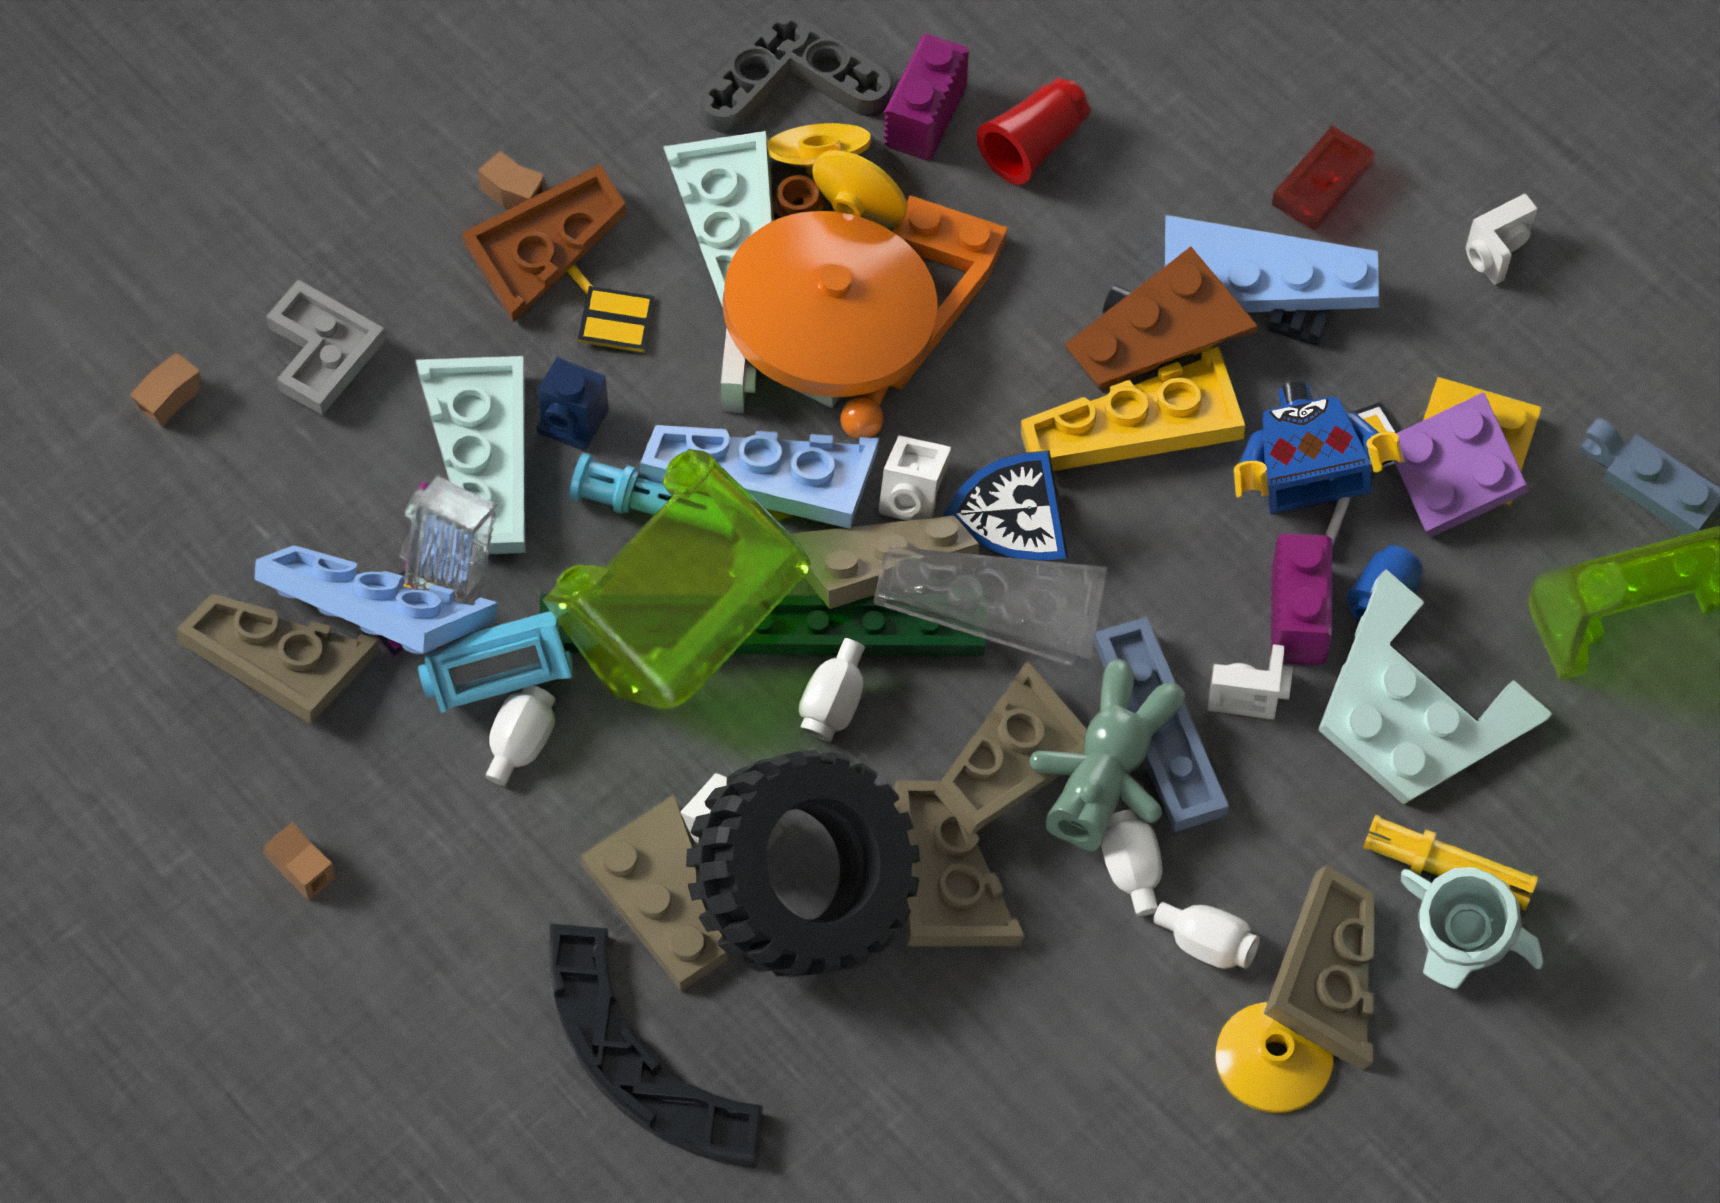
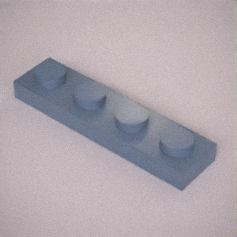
M1147 617L1095 632L1094 645L1104 669H1106L1111 661L1117 659L1128 662L1133 669L1135 678L1127 710L1136 713L1158 686L1166 683H1175ZM1183 701L1179 711L1151 736L1150 747L1144 759V764L1173 832L1225 817L1229 807Z

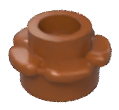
M802 175L790 176L780 183L775 192L776 200L773 201V209L779 218L802 212L823 211L824 197L819 195L818 186L809 177ZM794 202H803V204L795 205Z

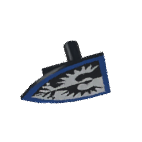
M1050 450L1024 452L1003 457L976 471L957 490L943 514L944 516H955L974 539L990 551L1015 559L1052 560L1068 558L1058 500V488L1055 484Z

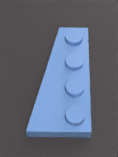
M1168 215L1165 217V266L1191 246L1246 312H1272L1273 309L1296 311V309L1379 308L1378 251Z
M656 425L640 463V478L851 529L877 455L879 438L860 437L859 444L833 443V435L810 434L808 442L777 440L778 432L756 431L755 435L740 438L729 437L726 429Z
M295 545L256 559L255 580L277 589L279 595L300 599L318 607L319 612L322 614L341 617L359 625L360 629L365 633L382 635L402 644L405 650L412 653H431L439 646L496 623L498 602L480 597L475 601V605L472 606L454 601L455 590L438 585L431 586L429 591L404 587V576L388 571L358 574L356 573L357 563Z

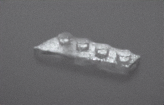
M889 546L883 557L873 603L1084 670L1091 659L1107 567Z

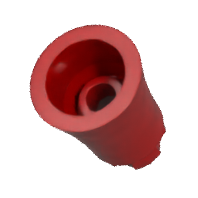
M1060 77L1056 78L1049 85L1041 86L1024 101L978 128L976 140L983 159L996 174L1007 182L1015 185L1027 183L1040 165L1066 139L1079 129L1080 124L1089 117L1091 108L1087 103L1086 93L1073 80H1064Z

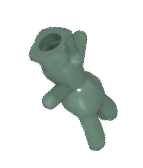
M1117 659L1111 661L1104 671L1100 712L1091 720L1084 737L1085 754L1040 750L1034 752L1029 760L1030 766L1035 772L1071 775L1062 794L1048 813L1046 827L1047 831L1052 835L1087 851H1095L1101 846L1108 823L1120 798L1147 823H1154L1161 817L1160 805L1129 773L1143 764L1150 747L1151 736L1179 711L1185 696L1183 689L1179 685L1166 683L1158 686L1136 713L1127 710L1135 676L1130 664L1124 660Z

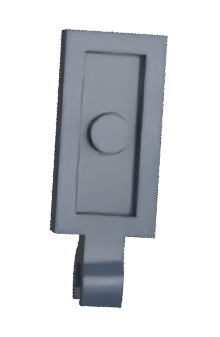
M1597 418L1585 434L1587 440L1580 447V451L1588 458L1608 467L1603 481L1692 540H1695L1720 508V488L1638 434H1635L1631 441L1626 444L1616 428L1600 418Z

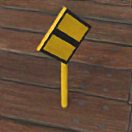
M573 265L567 273L587 294L578 342L645 353L655 296L594 287L581 271Z

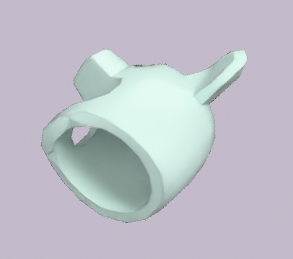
M1475 867L1453 868L1435 878L1433 882L1410 870L1404 869L1401 872V882L1410 892L1422 900L1418 919L1428 948L1423 970L1426 976L1439 984L1458 989L1472 971L1484 969L1499 962L1509 950L1523 956L1534 968L1541 969L1544 962L1540 942L1537 937L1522 928L1519 902L1507 883L1493 874Z

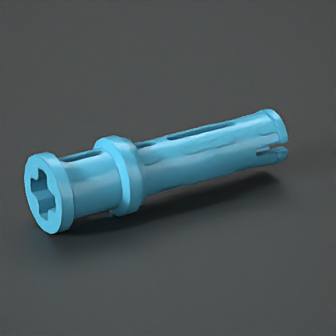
M583 453L578 460L569 493L570 499L577 502L582 498L611 505L615 513L623 515L634 509L677 523L717 533L726 538H729L733 531L739 507L735 503L730 504L692 493L688 490L640 478V472L635 467L627 465L623 470L593 461V456L587 453Z

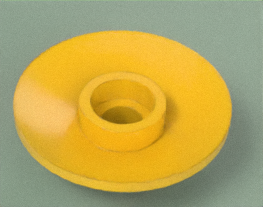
M821 123L805 125L775 135L768 141L767 150L769 156L773 159L790 165L806 167V172L813 175V164L822 153L830 150H841L859 155L870 147L871 135L866 129L850 124Z
M830 150L822 153L813 164L812 173L814 181L822 195L832 204L836 212L859 216L887 229L898 226L905 218L908 208L902 190L884 170L873 162L851 152Z
M1267 1002L1248 1006L1230 1018L1223 1027L1217 1041L1216 1066L1224 1086L1241 1103L1252 1109L1267 1113L1292 1112L1312 1103L1323 1092L1330 1079L1333 1068V1054L1263 1014ZM1271 1042L1279 1043L1285 1046L1287 1052L1284 1055L1275 1056L1267 1051L1266 1045Z

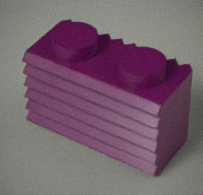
M928 33L922 35L884 111L886 114L884 117V144L888 148L926 161L933 159V152L937 151V144L941 143V136L945 135V128L948 127L949 120H952V113L956 112V105L960 104V97H963L964 89H967L969 51L965 45Z
M1283 533L1277 538L1271 568L1272 613L1270 619L1272 622L1270 629L1272 631L1270 638L1272 641L1270 648H1273V644L1284 646L1283 663L1321 665L1326 663L1328 647H1330L1332 636V538L1324 535Z

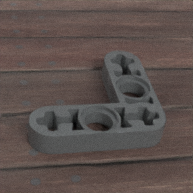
M780 14L768 20L704 87L700 96V110L703 123L709 129L717 132L736 130L792 74L852 112L862 116H873L884 111L890 101L891 79L888 72L881 66L804 19L793 14ZM790 36L795 37V42L788 40ZM777 38L785 40L777 48ZM831 57L836 59L841 65L835 71L821 72L813 64L820 58ZM752 65H760L769 71L768 75L760 80H749L741 72L746 67ZM871 86L877 87V92L870 90L869 88ZM859 87L867 91L862 94L859 92ZM731 99H732V106H733L732 109L729 108V107H727V106H724V105H726ZM716 103L723 107L717 110L714 109V104Z

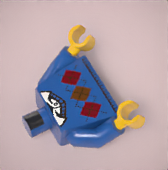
M1296 381L1282 386L1278 392L1281 407L1269 409L1263 413V429L1256 431L1250 436L1239 464L1234 467L1235 494L1237 498H1240L1245 491H1261L1262 496H1267L1269 512L1273 514L1339 500L1344 497L1372 493L1369 460H1371L1373 471L1376 473L1382 471V463L1386 461L1396 460L1400 464L1404 463L1405 459L1399 436L1395 432L1380 433L1355 412H1345L1340 400L1336 397L1330 396L1313 400L1310 386L1306 382Z

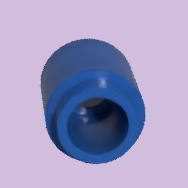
M1389 545L1384 551L1374 554L1346 596L1347 602L1351 607V613L1358 622L1366 611L1372 595L1371 589L1374 581L1386 569L1414 594L1421 585L1420 575L1423 572V566L1413 553L1403 547Z

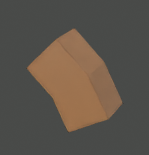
M499 151L477 170L480 190L507 209L546 191L544 174L518 165L502 151Z
M176 352L153 369L129 396L141 412L163 427L184 404L201 392L200 370Z
M293 822L288 824L264 845L263 854L308 901L336 879L332 862L308 840Z

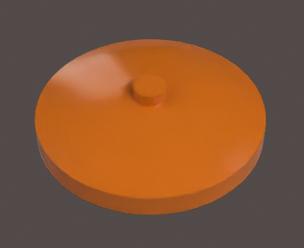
M811 211L792 214L772 221L755 231L740 245L729 264L722 299L723 314L728 332L739 351L755 368L786 387L825 397H850L881 390L902 379L913 370L926 353L932 339L938 310L937 293L931 274L923 260L907 242L886 227L871 220L833 211Z

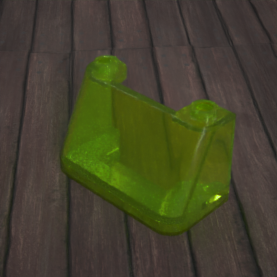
M688 449L678 454L669 462L666 468L667 473L663 479V485L672 497L605 567L578 564L568 568L557 579V586L543 599L546 606L613 697L659 709L676 707L692 697L808 572L811 564L809 556L800 543L709 453L694 449Z
M1720 525L1571 563L1540 573L1533 581L1528 604L1559 679L1562 680L1587 672L1590 663L1588 649L1592 645L1602 643L1605 634L1599 617L1693 592L1704 615L1715 613L1716 609L1720 610Z

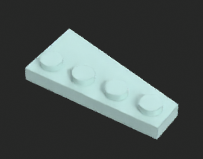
M765 131L663 146L722 308L725 278L734 254L750 235L759 228L774 221L771 164L767 150L768 138Z
M523 356L416 360L418 375L470 555L526 553L525 366Z

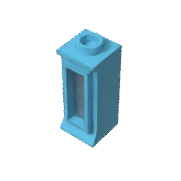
M557 609L472 632L437 647L431 653H427L425 664L418 666L421 684L426 697L436 696L440 712L444 713L447 709L555 679L571 678L573 661L570 651L565 652L559 633L560 618Z

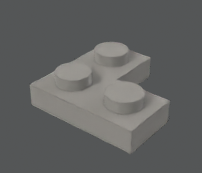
M300 280L295 282L266 316L269 329L303 348L277 378L279 391L322 416L386 341L383 327Z

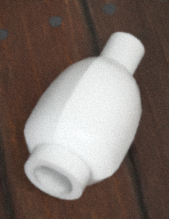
M845 638L837 657L825 661L816 669L807 684L799 704L800 715L804 718L800 726L803 732L817 739L831 742L835 732H839L848 726L857 708L863 689V677L857 665L865 649L864 645Z
M533 685L523 688L521 693L509 695L504 701L495 718L489 736L490 747L495 757L485 774L488 780L500 786H505L515 767L528 765L541 752L555 725L552 706L556 699L549 692Z
M1132 809L1113 813L1101 844L1106 866L1113 882L1118 888L1131 895L1136 916L1153 914L1158 908L1153 889L1161 880L1163 872L1161 853L1155 832Z
M1162 902L1154 915V923L1173 931L1175 941L1182 950L1215 967L1228 969L1238 965L1247 969L1257 953L1260 943L1259 936L1250 933V927L1243 919L1221 909L1206 905H1193L1181 910Z

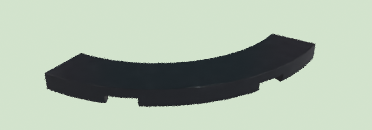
M551 923L549 940L550 976L558 1016L577 1059L598 1089L622 1113L640 1127L673 1146L694 1155L725 1164L757 1168L763 1105L738 1102L717 1096L693 1084L687 1085L661 1067V1063L644 1047L631 1028L628 1027L619 1010L609 974L608 928Z

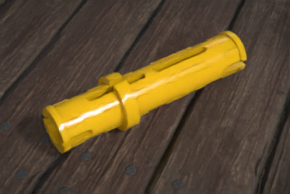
M1376 814L1369 831L1391 840L1368 833L1362 848L1411 866L1410 871L1421 875L1422 870L1436 876H1441L1453 868L1475 867L1493 874L1507 883L1509 887L1512 885L1530 893H1533L1538 880V876H1531L1435 839L1436 833L1425 829L1424 834L1385 820ZM1510 887L1519 902L1520 910L1526 911L1531 894Z

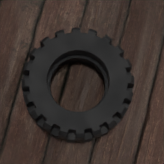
M803 750L756 761L754 765L740 768L727 777L726 786L714 788L704 801L705 806L711 810L710 813L696 816L691 829V834L699 837L697 847L687 849L686 867H695L697 882L688 884L692 901L702 900L706 911L700 914L698 918L707 932L719 930L723 936L719 939L718 946L730 957L745 955L743 962L744 966L757 972L773 971L777 977L792 978L837 973L838 970L855 968L867 962L870 953L882 952L893 941V934L888 929L904 926L911 913L910 908L904 905L905 900L908 897L917 896L920 879L911 876L912 863L920 862L919 845L910 846L907 831L915 827L909 813H899L894 803L899 800V795L889 783L878 786L874 783L877 778L876 771L864 763L850 765L849 757L833 751L819 754L817 750ZM790 810H801L819 821L830 834L839 857L840 874L835 895L825 911L814 919H804L789 910L773 890L767 873L766 851L771 832L778 820Z

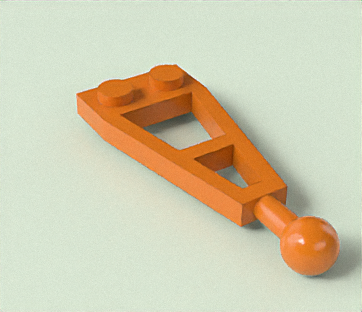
M911 195L907 200V214L903 221L894 227L892 232L907 242L920 257L965 271L966 273L938 308L932 339L926 353L913 370L902 379L890 385L891 387L903 389L987 282L1007 241L1008 227ZM889 386L875 392L863 394L861 397L854 398L846 403L842 409L840 421L847 435L859 440L860 437L872 438L880 431L883 425V412L880 405Z

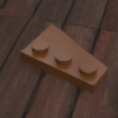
M601 164L462 232L463 244L514 323L627 214L626 203Z
M1190 246L1064 345L1068 353L1100 390L1158 369L1161 364L1191 353L1196 355L1212 349V345L1237 336L1242 338L1259 331L1256 323Z

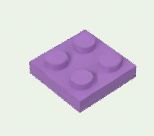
M1484 392L1396 433L1399 436L1405 462L1401 464L1396 460L1394 462L1423 527L1430 538L1530 492Z

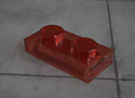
M1332 125L1273 192L1271 205L1315 231L1373 164L1375 150Z

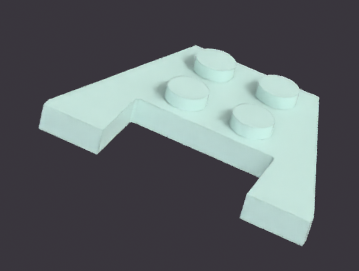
M1386 569L1374 581L1371 589L1372 595L1366 611L1360 618L1354 634L1355 640L1347 661L1341 668L1318 730L1404 805L1542 724L1552 713L1514 680L1503 689L1478 721L1461 708L1390 646V642L1424 602Z

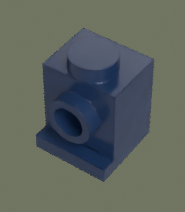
M556 357L537 390L541 419L536 426V430L541 435L585 452L609 411L606 376Z

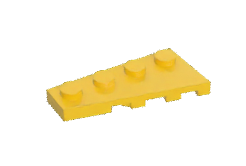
M1218 346L1202 352L1201 360L1182 367L1179 362H1175L1159 368L1158 376L1133 385L1130 380L1111 386L1108 395L1093 401L1082 397L1021 420V436L1026 452L1050 450L1053 471L1243 440L1245 436V423Z

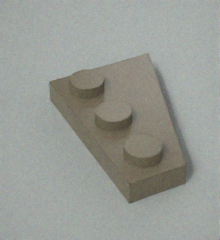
M955 516L851 527V529L837 528L782 535L784 554L829 609L979 561V543Z
M211 594L176 629L177 642L310 725L379 653L378 638L360 634L357 640L332 633L330 625L312 620L309 626L278 618L275 610L216 594Z
M1027 661L979 730L973 735L942 778L934 793L966 831L972 835L1061 776L1059 774L1035 772L1029 763L1030 757L1034 752L1043 750L1085 754L1084 737L1087 729Z
M896 780L893 789L899 795V800L894 805L899 813H909L915 827L907 831L910 846L919 845L920 862L912 863L911 876L920 879L917 896L906 898L904 903L911 911L905 922L907 946H1020L1025 937L1017 918H1011L1002 898L1003 888L996 874L990 873L977 845L980 839L976 832L970 835L934 793L940 781Z
M672 795L580 855L582 867L676 987L682 992L728 961V954L718 946V941L722 937L719 930L707 932L698 918L700 914L706 911L702 900H691L688 884L697 882L695 867H686L687 849L692 848L675 796Z
M1325 865L1315 873L1263 1013L1361 1071L1373 1064V1044L1368 1043V1017L1373 1015L1374 994L1368 992V961L1374 958V892L1328 865Z

